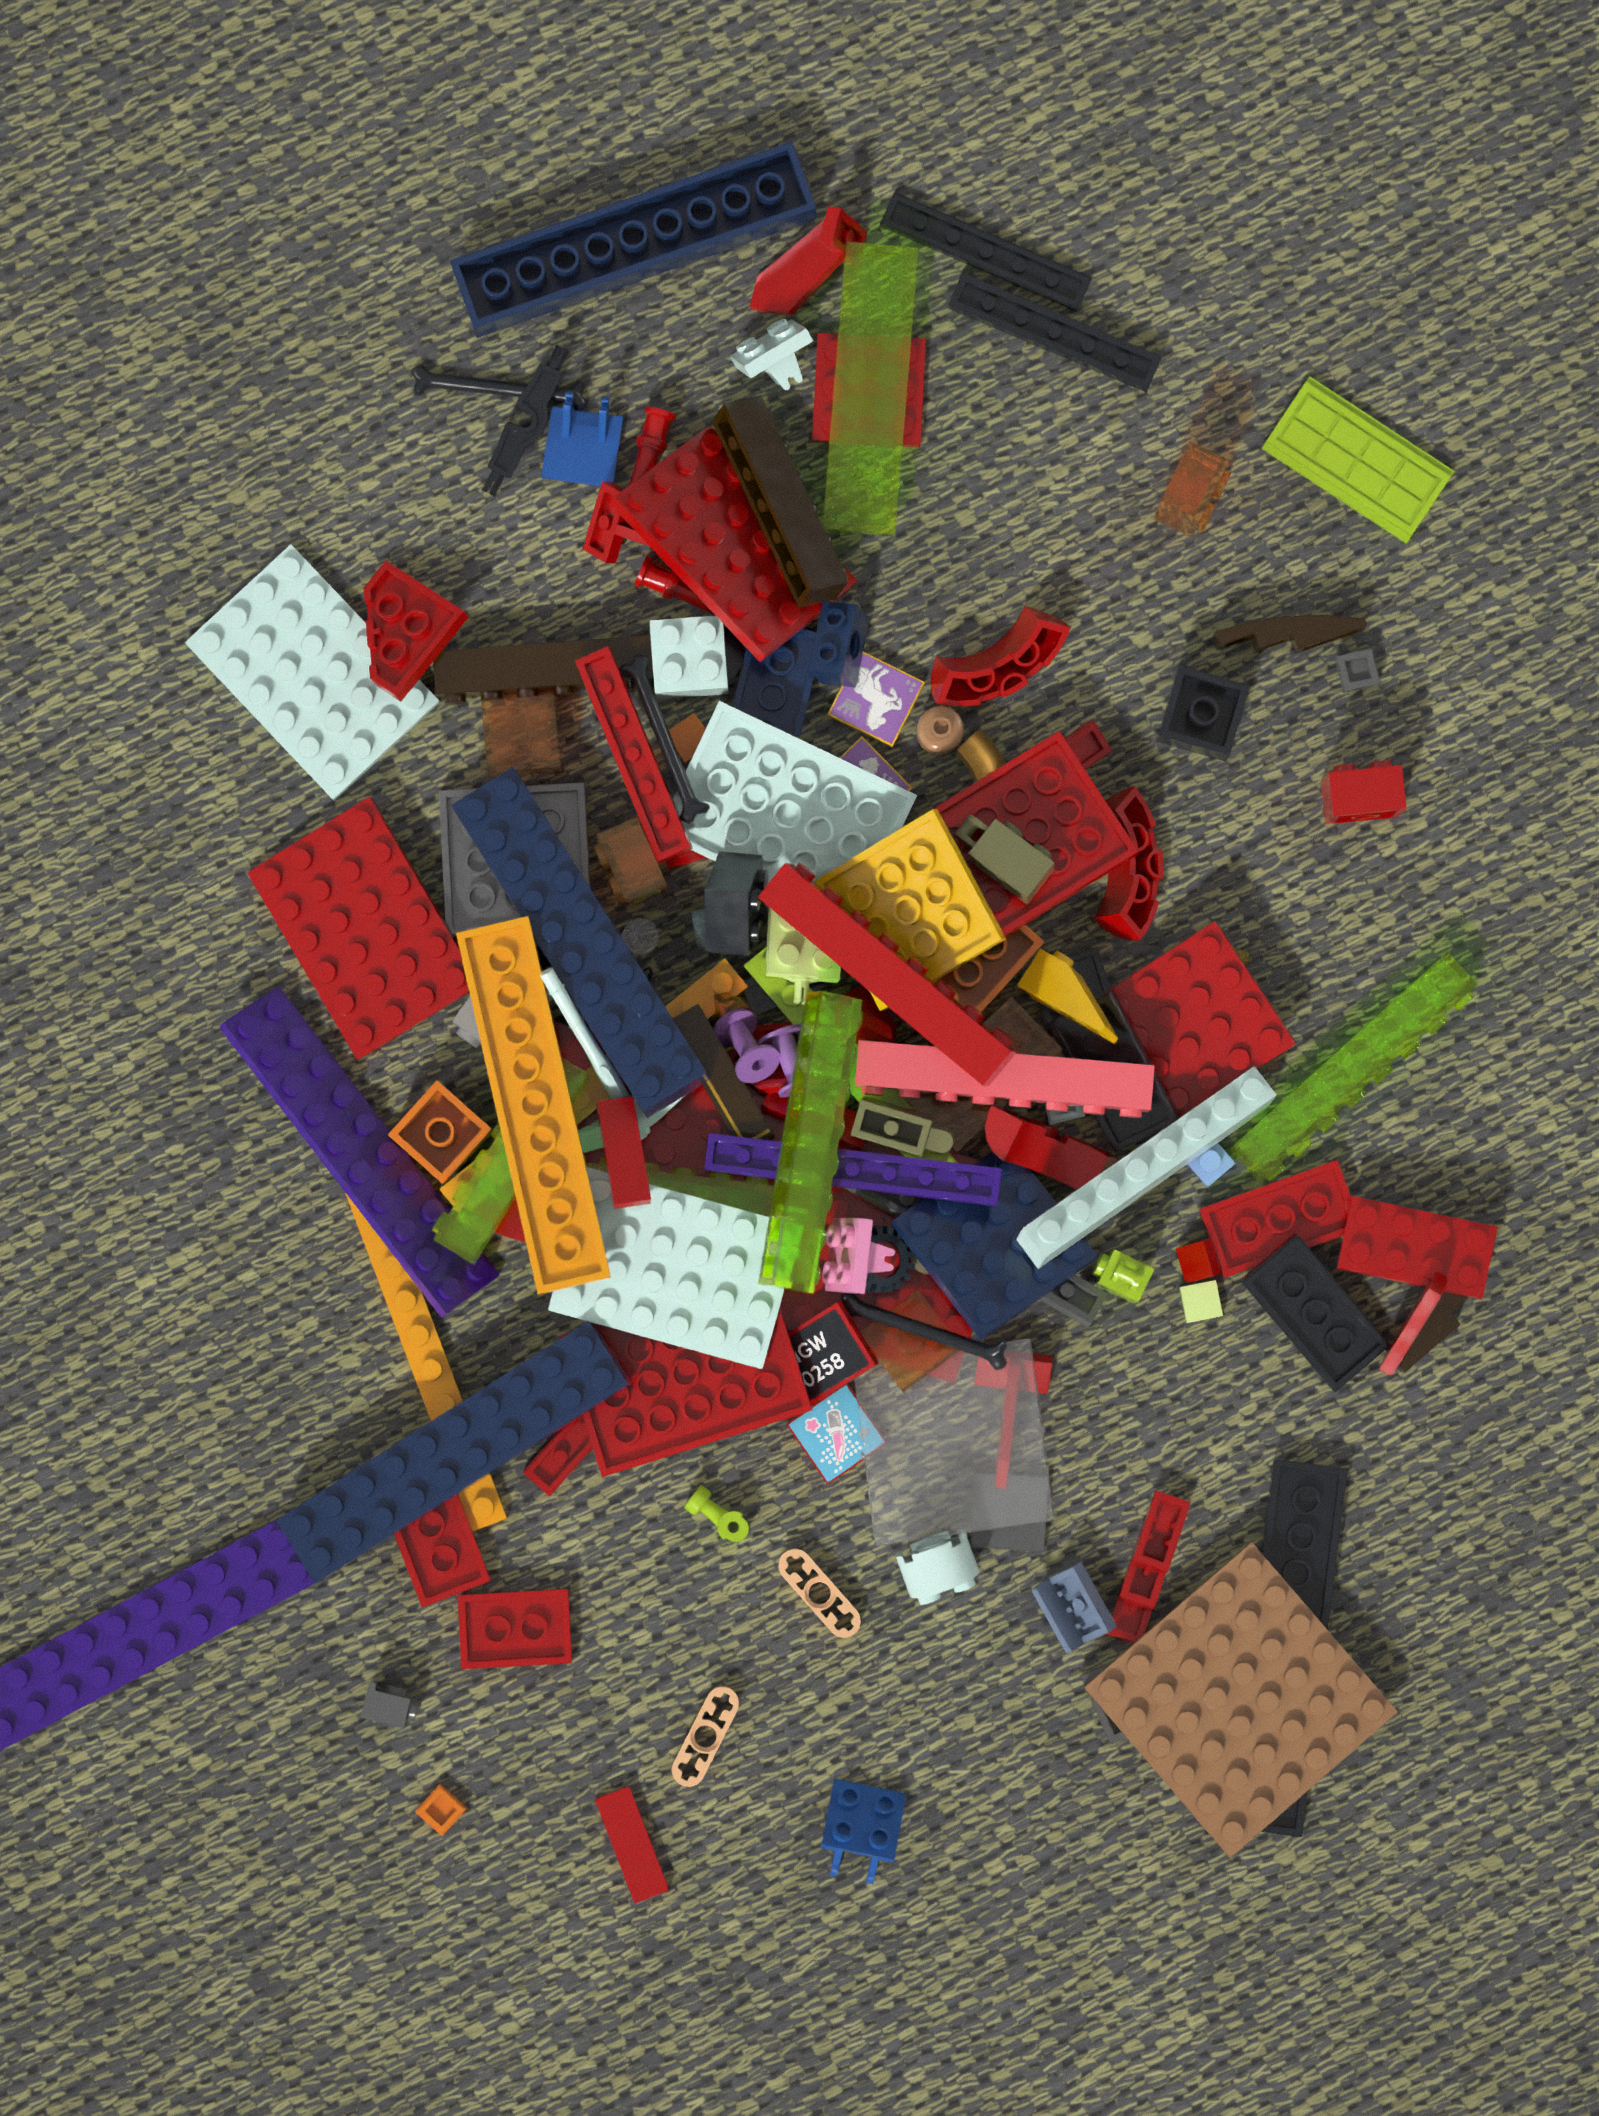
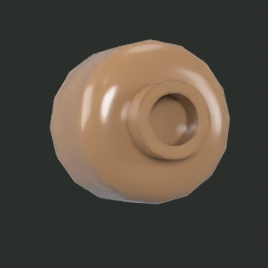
M934 706L926 710L920 717L916 729L917 740L920 746L930 754L936 756L948 755L954 752L961 744L964 735L963 721L960 715L953 709L945 706Z

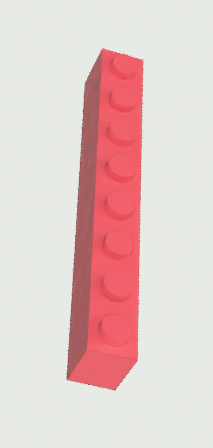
M858 1040L854 1087L862 1088L861 1094L883 1096L884 1090L899 1091L898 1097L920 1099L921 1093L936 1094V1101L957 1102L958 1096L972 1097V1103L979 1105H994L995 1099L1009 1100V1107L1031 1108V1102L1046 1103V1110L1067 1112L1068 1105L1083 1106V1113L1105 1115L1106 1108L1120 1110V1116L1142 1118V1112H1149L1151 1110L1155 1065L1015 1054L990 1086H982L937 1047Z

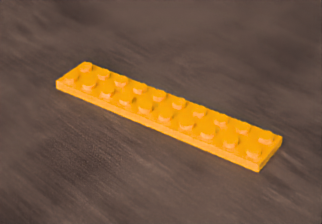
M526 916L458 932L456 935L537 1293L541 1295L612 1278L545 984L540 977L542 971L530 918Z

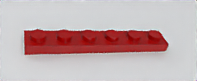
M607 646L575 660L656 861L661 863L693 849L612 649Z

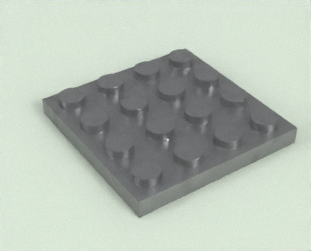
M585 783L526 786L590 887ZM476 789L439 791L445 922L454 936H457L456 933L521 918L451 807L452 804Z

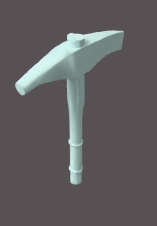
M553 968L544 970L540 977L549 990L548 994L552 995L568 1022L569 1028L572 1029L609 1097L615 1099L633 1096L628 1093L614 1067L600 1049L584 1022L585 1018L581 1017L566 992L565 985L561 983ZM683 1097L649 1118L646 1117L634 1098L641 1140L646 1138L651 1132L649 1127L669 1112ZM599 1119L591 1125L578 1130L583 1153L603 1148Z

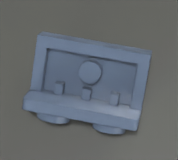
M1082 1562L1049 1577L1032 1588L1033 1595L1066 1653L1076 1650L1083 1644L1117 1627Z

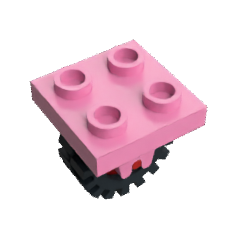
M833 1218L826 1235V1242L830 1247L828 1261L825 1262L822 1272L823 1282L826 1283L825 1291L865 1294V1291L878 1293L893 1292V1289H900L904 1286L902 1281H909L912 1275L908 1274V1270H914L916 1263H910V1257L916 1256L909 1250L908 1245L893 1227L872 1226L873 1220Z

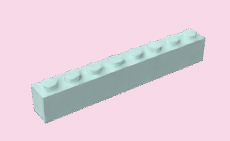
M1255 1066L1026 1225L1016 1240L1037 1268H1041L1267 1109L1277 1094Z

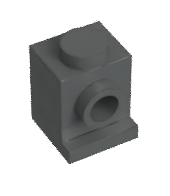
M373 1679L369 1681L360 1718L400 1728H405L408 1720L415 1721L420 1700L407 1696L406 1688L385 1684L383 1690L378 1688L380 1681Z

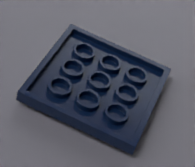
M993 1152L974 1165L1002 1168L998 1207L924 1198L894 1219L891 1224L981 1341L1098 1257L1083 1237L1038 1269L1016 1239L1026 1225L1054 1207L1057 1203L1031 1169L1004 1162Z

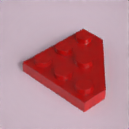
M385 561L363 588L368 620H366L367 646L370 649L371 656L369 674L370 679L376 686L401 702L469 617L462 609L388 561Z

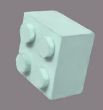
M717 616L650 620L656 699L729 694L724 624Z

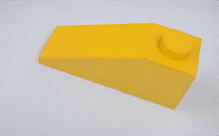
M1040 949L1017 986L1031 999L1115 1044L1118 1037L1083 977L1072 968L1074 961L1059 951H1055L1051 955Z

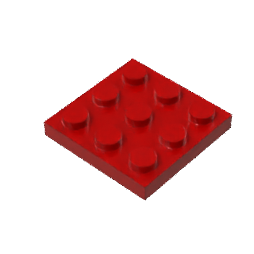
M818 333L812 442L920 448L926 339Z

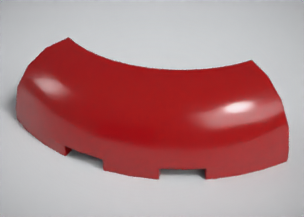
M1024 606L1021 615L1011 630L991 647L965 657H935L930 682L934 701L937 704L947 706L981 705L982 701L999 696L1005 698L1028 685L1027 680L1035 675L1043 666L1047 667L1064 644L1071 627L1048 613Z
M1132 786L1111 796L1106 802L1139 852L1137 856L1108 873L1105 896L1093 919L1103 929L1124 940L1138 941L1143 938L1149 929L1159 906L1156 896L1159 880L1163 879L1164 863L1162 849H1157L1152 828L1156 827L1155 820L1143 796L1135 786Z
M992 1105L988 1112L985 1123L986 1140L996 1156L1004 1162L1034 1170L1076 1190L1117 1163L1119 1157L1078 1137L1075 1138L1064 1134L1061 1138L1057 1136L1059 1129L1047 1123L1023 1116L1019 1119L1017 1118L1018 1113L1013 1110Z

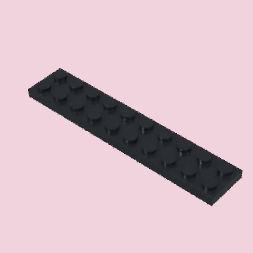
M1273 1459L1261 1553L1328 1630L1348 1469ZM1307 1792L1261 1832L1302 1837Z

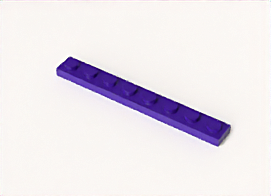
M709 1133L704 1170L709 1172L998 1207L1003 1171L1002 1168Z

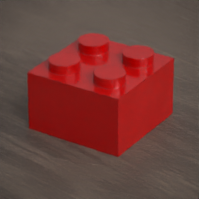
M1382 760L1369 763L1370 767L1356 770L1355 764L1334 766L1333 771H1329L1321 781L1325 825L1398 818L1407 809L1402 765L1392 766L1391 760Z

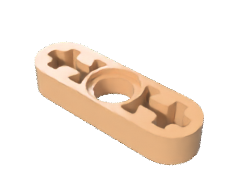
M790 1549L784 1552L779 1560V1571L783 1578L834 1635L841 1638L853 1636L859 1630L861 1618L857 1609L805 1551ZM789 1556H792L794 1559L800 1556L804 1558L805 1562L802 1564V1568L808 1575L812 1569L818 1573V1576L807 1581L802 1590L796 1584L803 1580L796 1572L788 1574L785 1570L789 1566L786 1561ZM817 1582L825 1583L831 1591L830 1598L822 1604L814 1603L809 1597L810 1587ZM836 1597L843 1601L842 1604L836 1606L841 1613L845 1615L850 1611L854 1616L851 1619L853 1627L850 1630H847L845 1627L838 1630L834 1626L838 1620L831 1611L827 1617L821 1613L822 1610L827 1609L834 1603Z
M719 1686L709 1692L673 1763V1777L682 1786L692 1787L702 1781L738 1710V1695L730 1687ZM723 1693H727L730 1695L729 1703L733 1707L731 1710L724 1709L718 1720L726 1721V1723L721 1728L713 1720L703 1719L702 1717L705 1711L711 1716L716 1709V1704L712 1702L714 1696L721 1697ZM704 1725L712 1727L717 1735L715 1743L708 1747L700 1746L695 1740L696 1730ZM690 1744L697 1752L709 1754L706 1761L699 1756L695 1764V1769L699 1771L697 1777L690 1775L687 1780L681 1777L683 1771L678 1766L681 1762L685 1764L689 1762L693 1753L686 1752L685 1750Z

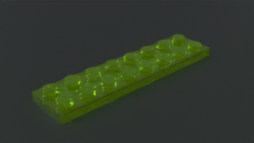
M846 242L823 528L825 531L895 537L918 248Z

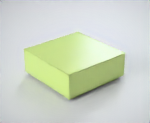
M1216 1280L1179 1287L1186 1323L1223 1316Z

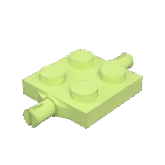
M769 907L765 976L781 977L794 982L793 1003L799 1005L801 1002V1005L809 1004V984L818 981L838 983L841 967Z

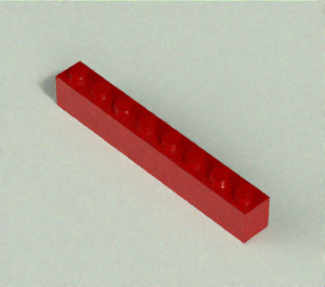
M800 862L796 866L784 863L758 898L982 1086H990L1017 1053L1010 1046L1013 1039L1000 1028L995 1027L992 1031L981 1022L985 1016L971 1004L967 1003L964 1007L953 997L957 993L945 982L939 979L935 983L926 976L928 968L913 956L907 960L897 951L900 945L884 932L878 936L869 928L872 922L860 911L854 909L851 913L841 905L844 898L829 886H826L823 890L813 881L816 875Z

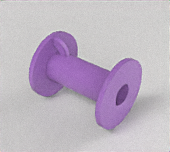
M741 1008L723 1015L716 1022L713 1030L723 1047L734 1046L739 1054L740 1059L735 1067L737 1077L742 1082L755 1083L767 1078L776 1070L780 1062V1054L772 1045H758L752 1035L757 1026V1018L751 1010Z
M802 1024L780 1028L765 1035L758 1041L759 1045H773L780 1054L779 1061L788 1085L778 1091L779 1097H789L805 1092L819 1085L824 1080L823 1075L820 1074L809 1076L794 1039L795 1036L804 1031Z

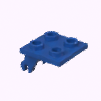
M566 391L563 408L552 406L541 478L600 487L602 482L614 483L624 417L609 415V397L605 396L601 397L599 414L573 410L574 392Z
M834 1779L821 1848L834 1851L830 1876L837 1877L843 1851L871 1857L866 1883L869 1884L874 1883L879 1860L894 1863L906 1793Z

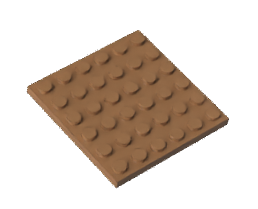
M1252 1542L1248 1543L1084 1686L1086 1691L1229 1858L1235 1855L1398 1713L1394 1706Z

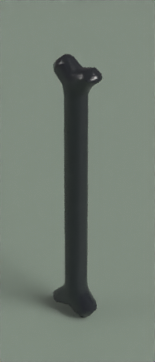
M421 364L412 369V375L416 379L413 390L417 396H420L427 389L440 388L520 397L528 386L527 383L435 374L429 372ZM578 380L574 385L567 388L558 387L551 401L565 402V392L571 391L574 392L573 408L576 411L584 409L587 401L582 396L585 388L583 381Z
M638 654L632 663L622 664L620 671L621 674L630 677L635 684L682 801L683 808L680 819L690 824L694 821L696 815L707 813L710 805L699 801L693 792L646 675L649 660L644 655Z
M843 1293L841 1295V1301L851 1317L860 1316L984 1358L989 1361L996 1371L1003 1369L1007 1365L1004 1357V1352L1007 1348L1005 1340L989 1345L864 1303L858 1299L855 1293Z

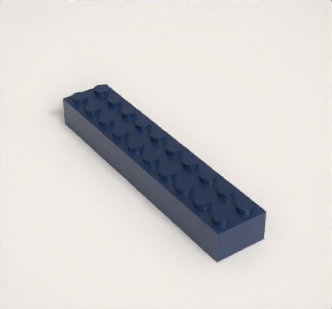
M790 141L450 260L475 335L479 338L816 220L817 208L793 142Z
M511 767L452 804L451 807L521 918L529 916L534 939L561 982L565 985L566 990L646 1117L653 1116L710 1080L704 1067L515 768Z
M588 1321L276 1521L314 1583L321 1582L630 1386L632 1382L595 1323Z

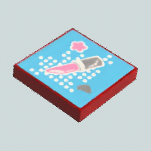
M848 1384L843 1385L812 1406L813 1411L800 1414L786 1424L827 1485L888 1443Z

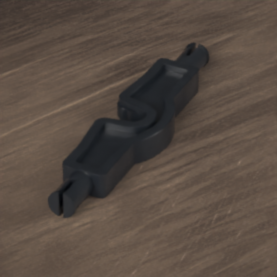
M555 345L547 365L544 363L539 364L532 380L516 404L518 409L531 416L532 423L525 428L512 422L505 424L496 450L488 463V468L492 471L484 487L481 489L482 491L495 497L504 477L508 479L512 477L526 448L536 443L544 433L549 418L548 405L563 378L562 373L559 371L569 353L568 350L564 348L562 350V347Z

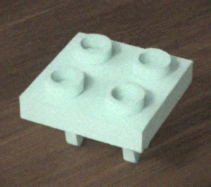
M781 319L767 328L768 333L756 340L755 337H752L736 346L737 352L730 355V358L736 368L748 377L752 378L765 370L777 385H780L784 390H789L788 377H793L798 383L803 380L794 352L813 342L808 330L792 319L789 321Z

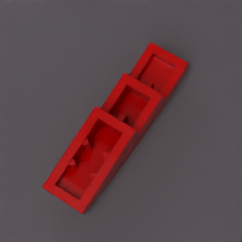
M1155 1490L1111 1613L1117 1627L1105 1635L1133 1644L1145 1634L1165 1575L1169 1570L1191 1502Z

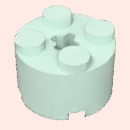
M957 1529V1537L951 1538L949 1531L912 1543L909 1545L912 1552L905 1556L902 1550L895 1554L908 1593L911 1598H918L920 1605L940 1599V1593L954 1588L955 1592H961L976 1585L974 1577L980 1572L964 1529Z

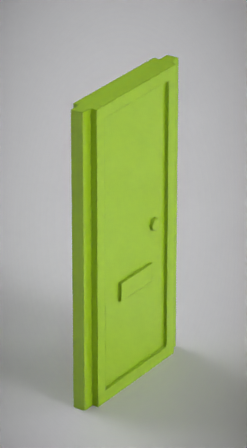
M1310 376L1261 448L1406 544L1455 472Z

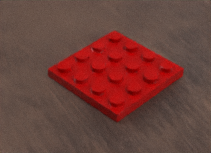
M1216 920L1103 993L1105 994L1113 990L1147 1056L1152 1065H1155L1154 1069L1180 1118L1255 1066L1258 1069L1297 1043Z

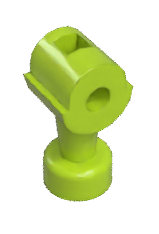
M700 1485L684 1506V1509L692 1515H697L701 1511L718 1527V1533L723 1540L725 1538L732 1542L744 1540L749 1533V1525L745 1518L742 1517L743 1513L727 1511L709 1500L711 1491Z

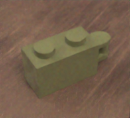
M969 814L954 833V837L970 849L968 853L969 862L1028 905L1053 873L1054 862L1051 860L1053 855L1040 844L1035 843L1032 846L1021 838L1023 833L1008 821L1002 824L995 819L988 827L979 819ZM976 829L983 834L977 843L970 838Z
M863 1096L860 1101L851 1136L919 1156L923 1155L925 1149L939 1153L948 1152L955 1140L953 1133L949 1129L933 1125L935 1116L867 1096Z

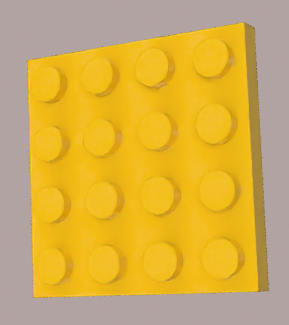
M938 809L930 810L814 881L823 890L826 886H829L844 898L841 905L851 913L856 909L864 914L872 922L869 928L878 936L884 932L900 945L897 951L907 960L913 956L928 968L925 975L932 981L938 980L1006 939ZM871 993L880 1011L889 1008Z

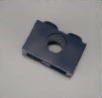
M827 601L822 603L808 670L821 684L856 687L870 618L856 604Z

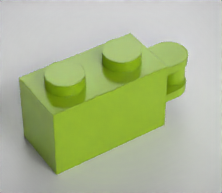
M1114 1249L1108 1255L1104 1253L1100 1255L1092 1275L1097 1277L1094 1285L1134 1304L1139 1302L1153 1274L1154 1268Z

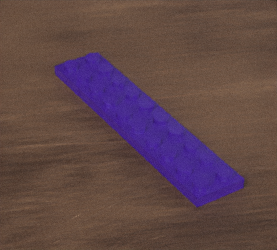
M279 986L222 1023L219 1027L441 1318L500 1276L499 1272L410 1156L388 1136L390 1130Z
M277 1521L0 1667V1751L315 1584Z

